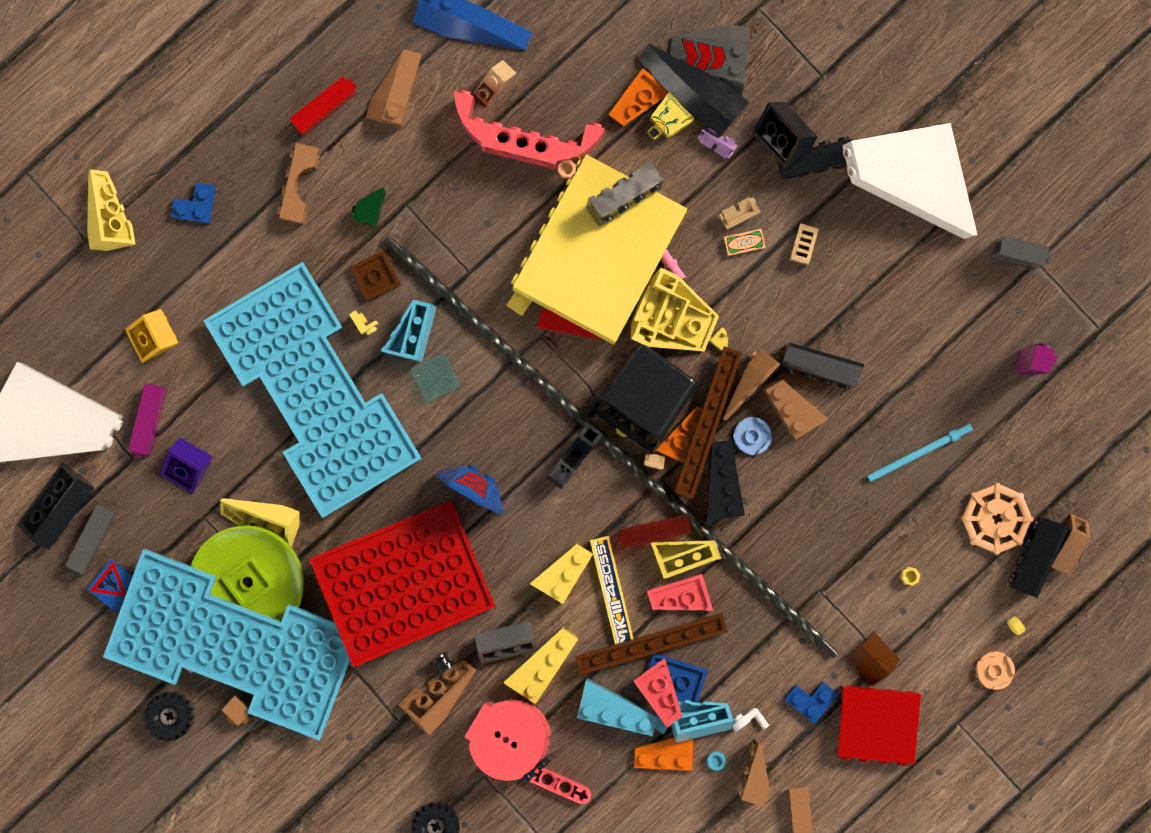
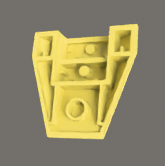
M660 268L647 283L631 320V339L648 347L705 351L719 316L678 275Z

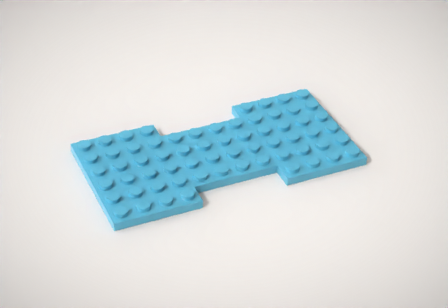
M303 262L203 320L242 386L244 387L254 380L261 378L299 443L284 451L283 454L322 518L422 459L384 395L381 393L365 403L327 340L328 336L342 329V326Z
M143 549L103 657L174 685L178 682L182 668L243 690L254 695L247 713L320 741L350 663L334 621L291 604L287 605L282 621L211 595L210 593L217 576L153 551Z

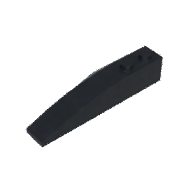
M648 44L638 58L668 92L719 136H722L749 103L721 78L715 75L712 76L699 67L687 64L688 62L682 59L679 60L656 46Z

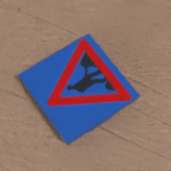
M110 559L87 590L117 613L122 607L133 576Z

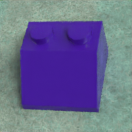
M179 438L168 451L160 475L193 494L207 472L213 456L192 445L190 442Z

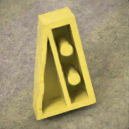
M715 540L651 542L664 579L721 559Z

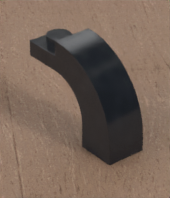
M588 423L546 478L562 489L603 434Z

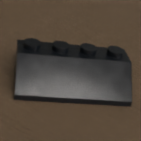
M789 342L785 345L779 367H783L784 372L794 374L795 371L800 372L802 377L813 379V376L820 378V382L831 385V382L839 384V388L849 390L850 387L856 386L864 364Z
M62 462L17 525L32 542L49 550L57 542L63 530L68 527L75 514L79 512L86 499L90 497L94 487L87 479Z
M1044 517L1034 520L1031 527L1033 530L1032 534L1026 538L1023 545L1025 547L1024 552L1016 560L1015 572L1012 571L1008 578V587L1034 598H1038L1069 527Z

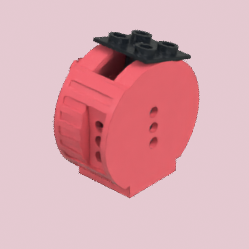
M505 700L495 704L492 702L484 703L465 735V738L471 741L469 749L476 765L485 774L498 780L511 781L522 778L517 784L521 782L526 784L536 776L534 771L537 769L540 771L551 762L549 758L552 754L545 757L551 736L548 721L538 708L525 701Z

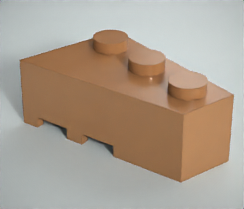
M783 380L764 390L793 439L801 437L829 420Z

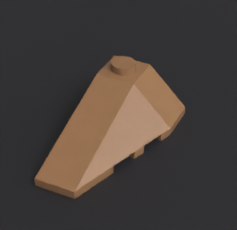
M403 49L370 99L366 119L403 128L422 54Z
M762 349L759 352L755 350L747 358L749 362L723 414L722 420L724 422L743 404L745 399L751 396L758 385L763 383L780 365Z

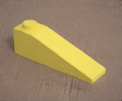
M89 170L87 233L89 246L92 250L109 251L135 245L133 226L130 220L127 221L123 212L125 210L123 204L120 205L116 197L117 191L106 171Z

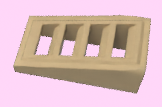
M800 223L790 255V261L806 266L809 265L819 229ZM802 230L813 233V235L808 236L802 234ZM800 238L811 240V242L806 243L800 241ZM798 245L809 247L808 251L798 248ZM796 252L807 254L806 258L796 255Z
M647 451L643 465L662 470L664 468L665 456L655 452L652 454Z

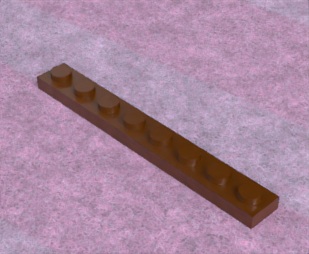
M725 346L722 349L674 491L675 493L692 499L694 497L742 352Z
M719 613L575 656L579 674L583 675L728 631L723 613Z

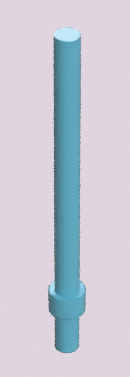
M969 423L957 430L953 429L948 432V435L867 475V477L872 482L951 441L959 440L961 436L973 431V428Z

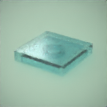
M445 352L410 368L426 403L461 387Z

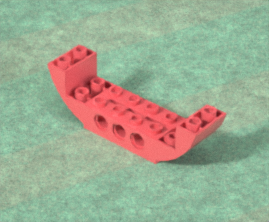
M465 90L454 91L455 105L461 123L472 139L481 146L483 152L556 170L558 164L562 161L572 160V162H576L580 158L585 157L586 154L588 155L598 146L605 134V128H602L601 124L593 122L590 125L586 124L581 146H577L578 143L566 140L565 143L558 141L559 138L548 135L545 138L541 137L538 132L529 131V133L521 132V128L510 126L509 129L502 127L503 124L493 121L491 124L485 123L484 119L478 117L471 119L475 105L471 92ZM502 137L508 138V141L505 143L499 142ZM520 142L527 143L523 148L517 146ZM540 146L546 148L544 152L536 151V149Z

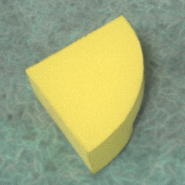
M723 327L709 341L720 352H722L724 346L728 347V336Z

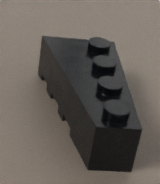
M847 136L838 138V142L830 143V141L818 143L819 146L812 147L808 154L789 168H784L778 161L781 178L784 180L809 175V172L812 171L813 173L826 172L830 167L832 169L845 168L847 162L843 155V145L854 140L849 139Z

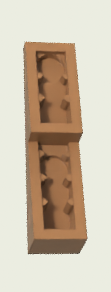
M789 788L792 833H813L809 788Z

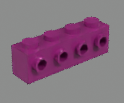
M1043 343L1020 349L1014 372L1028 376L1050 373L1051 367L1055 366L1057 360L1056 350L1050 349V345Z

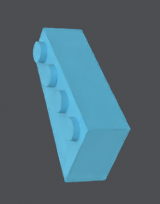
M587 678L577 718L653 736L657 715Z

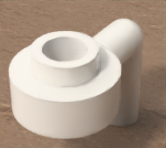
M753 708L745 715L740 713L735 716L732 728L736 732L747 725L753 718L756 719L763 730L769 724L759 710Z

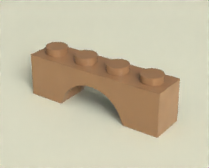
M296 143L295 148L292 147L290 154L292 163L291 166L287 167L286 171L288 181L287 185L284 184L282 189L284 199L283 203L279 204L277 212L281 220L305 224L308 205L301 201L297 186L300 178L306 172L317 169L321 153L319 148Z

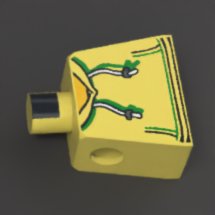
M669 92L650 117L654 126L647 133L654 140L662 133L669 139L691 125L695 118Z

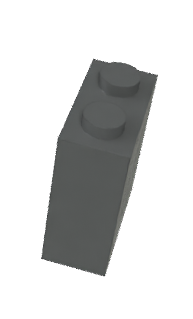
M1002 236L995 242L992 258L1038 269L1045 266V263L1048 264L1051 253L1048 252V246Z

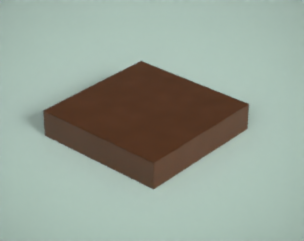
M384 250L350 266L367 302L401 285Z

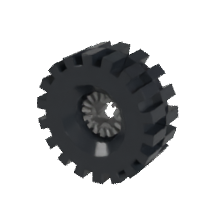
M167 691L155 696L148 702L147 708L143 713L145 714L143 722H146L147 726L145 728L151 731V736L155 735L157 740L163 739L165 742L181 738L190 730L194 723L195 714H193L194 707L190 705L191 701L185 699V695H180L176 691ZM171 711L173 712L172 716L174 719L168 721L165 713Z
M432 801L427 805L424 804L417 810L411 823V833H459V816L456 815L454 808L451 809L449 807V804L446 803L445 805L441 801H438V803ZM439 822L441 829L433 831L431 823Z

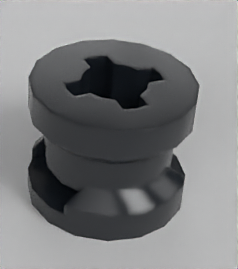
M446 651L430 662L433 666H436L439 675L455 664L453 660L448 658ZM443 656L445 657L441 661L436 663V661H438L440 658H442Z

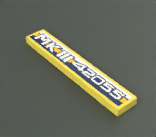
M609 536L590 540L614 642L617 644L633 639Z

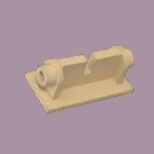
M748 197L737 203L739 207L737 209L733 205L721 211L719 219L726 229L734 227L761 213L754 197Z

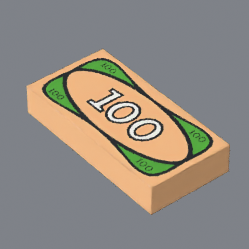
M762 229L724 237L728 256L766 248Z

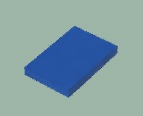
M652 654L647 671L665 658L678 701L685 702V700L698 703L708 669L661 654Z

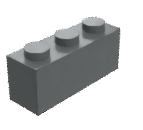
M531 621L475 634L481 664L538 650Z

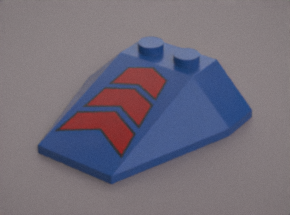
M470 464L468 467L463 465L436 473L435 476L447 486L479 505L498 514H503L504 509L498 485L494 483L495 479L485 474L483 477L478 474L479 469Z

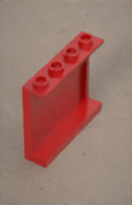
M841 685L842 704L838 748L835 751L840 760L852 761V758H858L860 762L871 763V760H878V763L889 765L890 762H898L897 765L909 766V763L915 764L921 694L911 691Z

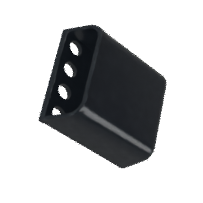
M639 343L599 396L596 397L589 410L654 454L697 388V382L648 346ZM604 401L609 404V409L606 411L601 410L599 402ZM619 411L625 415V420L617 421L614 417L615 413ZM632 422L641 427L639 432L634 433L631 431L630 425ZM648 433L657 439L655 443L650 444L647 442L646 435Z

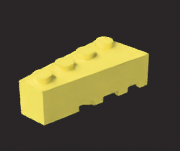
M561 627L508 676L503 683L536 704L572 650L578 637Z

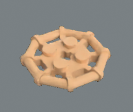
M995 483V485L970 494L971 498L963 516H961V520H963L972 545L975 544L993 552L994 555H999L1003 551L1024 544L1023 540L1031 521H1033V517H1031L1022 492L1018 493L1000 485V483ZM1000 493L1013 499L1009 503L1000 499ZM990 494H994V499H992L991 501L984 503V501L981 499ZM976 503H978L980 508L977 515L971 516ZM1018 503L1023 516L1017 517L1016 510L1013 507L1015 504ZM1000 514L1001 522L994 524L992 516ZM971 521H976L980 527V532L977 534ZM1017 521H1021L1022 525L1016 535L1013 530ZM984 534L994 538L993 544L981 539ZM1008 535L1012 538V540L1000 544V538Z

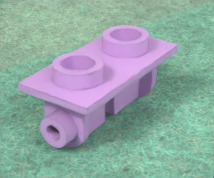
M707 126L702 129L697 138L700 140V143L710 149L715 143L718 146L714 152L729 159L734 153L731 150L735 151L738 146L732 138L719 136Z

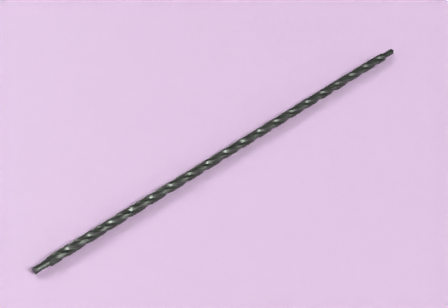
M390 235L384 240L398 253V257L404 260L422 279L427 281L441 297L447 300L465 319L470 321L483 336L490 340L508 359L513 361L524 374L536 382L567 414L580 423L583 428L589 423L600 431L603 436L598 442L608 452L623 463L637 479L643 482L661 501L666 503L678 517L689 524L704 541L715 540L720 556L733 565L748 582L753 584L761 594L776 605L790 621L799 626L802 632L815 644L820 645L833 658L839 653L825 640L826 637L817 631L799 612L794 610L783 597L774 591L756 572L751 570L741 558L728 549L713 532L707 529L689 510L684 508L673 495L664 489L646 470L641 468L630 455L618 447L603 430L597 427L579 408L574 406L560 390L554 387L536 368L531 366L520 353L511 347L493 328L488 326L477 313L465 305L450 288L445 286L435 274L422 265L407 248L400 246Z

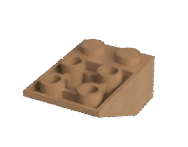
M755 738L754 743L751 742L748 754H750L749 761L744 763L742 769L744 777L743 780H739L737 791L741 800L764 807L770 787L762 744Z

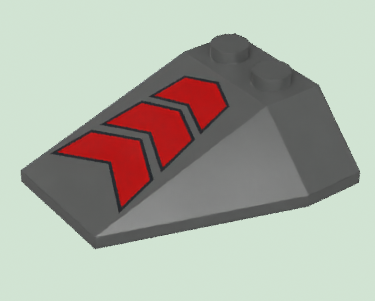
M727 25L672 36L670 54L679 60L682 59L688 62L687 64L703 69L704 72L712 76L715 75L721 78L742 96L750 41V27Z

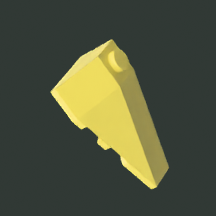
M224 498L220 500L221 515L238 526L249 525L270 530L283 538L292 547L300 525L299 511L276 504Z

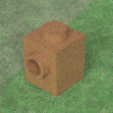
M238 694L222 709L227 715L226 719L232 725L236 724L239 726L242 722L246 724L253 717L247 713L250 705Z

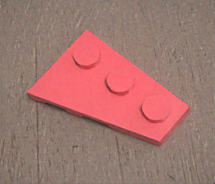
M702 574L647 590L652 609L713 611Z
M664 658L635 679L634 683L665 726L669 727L683 715Z

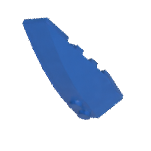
M419 0L413 19L414 24L447 38L498 45L518 50H526L533 32L467 0Z

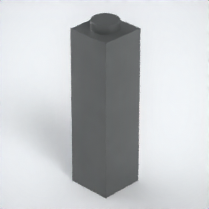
M103 504L96 505L65 565L70 568L69 572L77 576L87 574L118 514L117 511Z

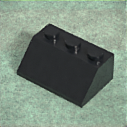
M768 102L753 131L754 136L784 168H789L808 154L818 137L785 102Z

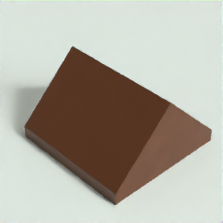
M874 631L846 657L872 686L890 675L900 661L898 656Z

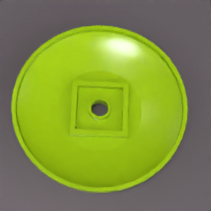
M244 525L220 531L200 547L192 561V567L217 576L210 594L279 621H282L288 604L298 608L301 604L304 593V575L301 563L292 547L283 538L265 528ZM245 577H250L253 580L251 587H246L243 584Z

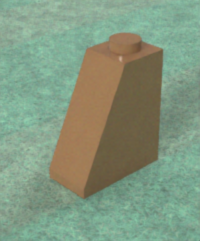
M1073 514L1069 516L1065 525L1069 529L1052 565L1054 571L1067 575L1071 572L1091 538L1089 522Z

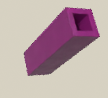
M144 384L128 451L134 452V456L145 458V455H151L167 388Z

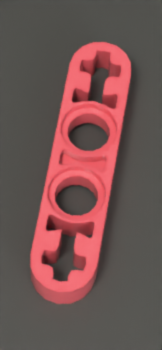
M546 768L541 769L539 781L535 780L537 776H534L529 781L579 804H586L591 799V791L587 786ZM545 774H550L553 777L551 784L547 785L542 782V777ZM562 782L570 784L571 788L568 792L560 790L559 786ZM574 785L577 786L576 791L578 792L585 790L588 797H584L581 800L579 799V794L574 793V796H571Z

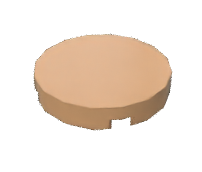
M997 651L987 652L982 655L975 669L979 682L986 688L993 690L1007 687L1012 682L1011 680L1015 674L1012 660L1004 653Z

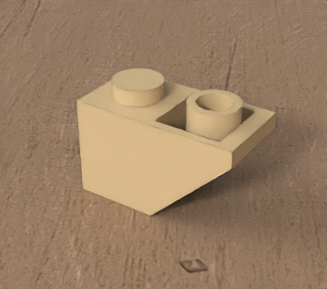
M502 60L489 70L473 93L488 106L506 88L516 75V72Z

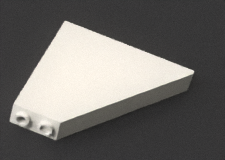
M951 123L854 140L843 145V155L847 162L848 175L852 184L963 239L977 235Z
M17 362L0 393V463L106 450V448H110L114 441L112 437L115 431H119L121 428L123 416L35 369Z

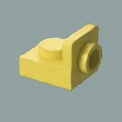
M515 292L506 306L523 316L532 300Z
M355 310L349 314L362 335L367 334L369 336L377 330L376 327L379 324L376 320L366 326L365 323L368 321L362 312L358 314Z

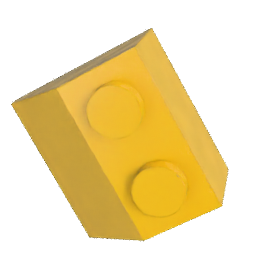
M161 309L141 316L125 329L142 363L170 350L178 344L176 335Z

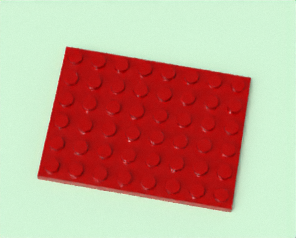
M452 500L309 558L352 667L361 665L495 607Z

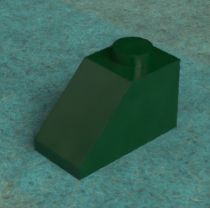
M380 188L357 201V205H353L351 211L353 221L377 228L387 191L384 188Z

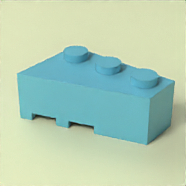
M413 300L402 316L399 325L390 335V339L381 349V352L422 362L436 306Z
M678 701L683 716L671 724L676 743L731 730L733 718L728 703Z

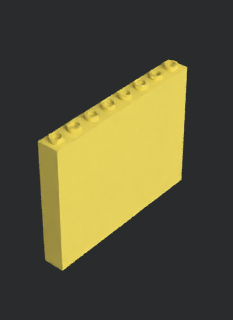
M586 154L584 159L580 158L576 164L577 172L575 175L568 179L566 192L562 191L557 199L559 202L557 208L553 207L550 211L548 224H543L539 234L541 237L538 241L535 240L530 248V251H532L530 257L524 258L520 266L523 268L520 275L516 273L511 283L514 285L513 291L614 345L681 223L687 208L659 193H649L640 204L634 203L629 206L630 210L623 215H620V213L615 215L611 223L598 226L586 209L588 198L593 195L597 198L601 190L606 187L611 190L618 180L622 178L628 180L629 177Z

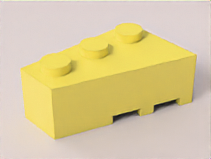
M576 543L531 581L530 584L563 604L593 553Z

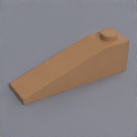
M462 660L447 669L443 676L436 680L432 678L428 681V685L411 691L398 705L424 732L430 735L445 720L476 670L465 660Z

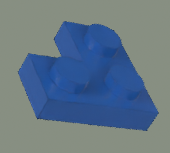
M196 183L193 201L174 198L171 217L210 224L216 186Z
M822 681L811 696L795 685L784 700L815 724L837 697L838 693Z

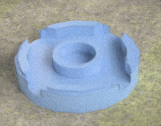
M749 417L737 424L734 429L733 439L740 451L745 454L756 455L768 448L772 435L770 427L765 421L760 418Z

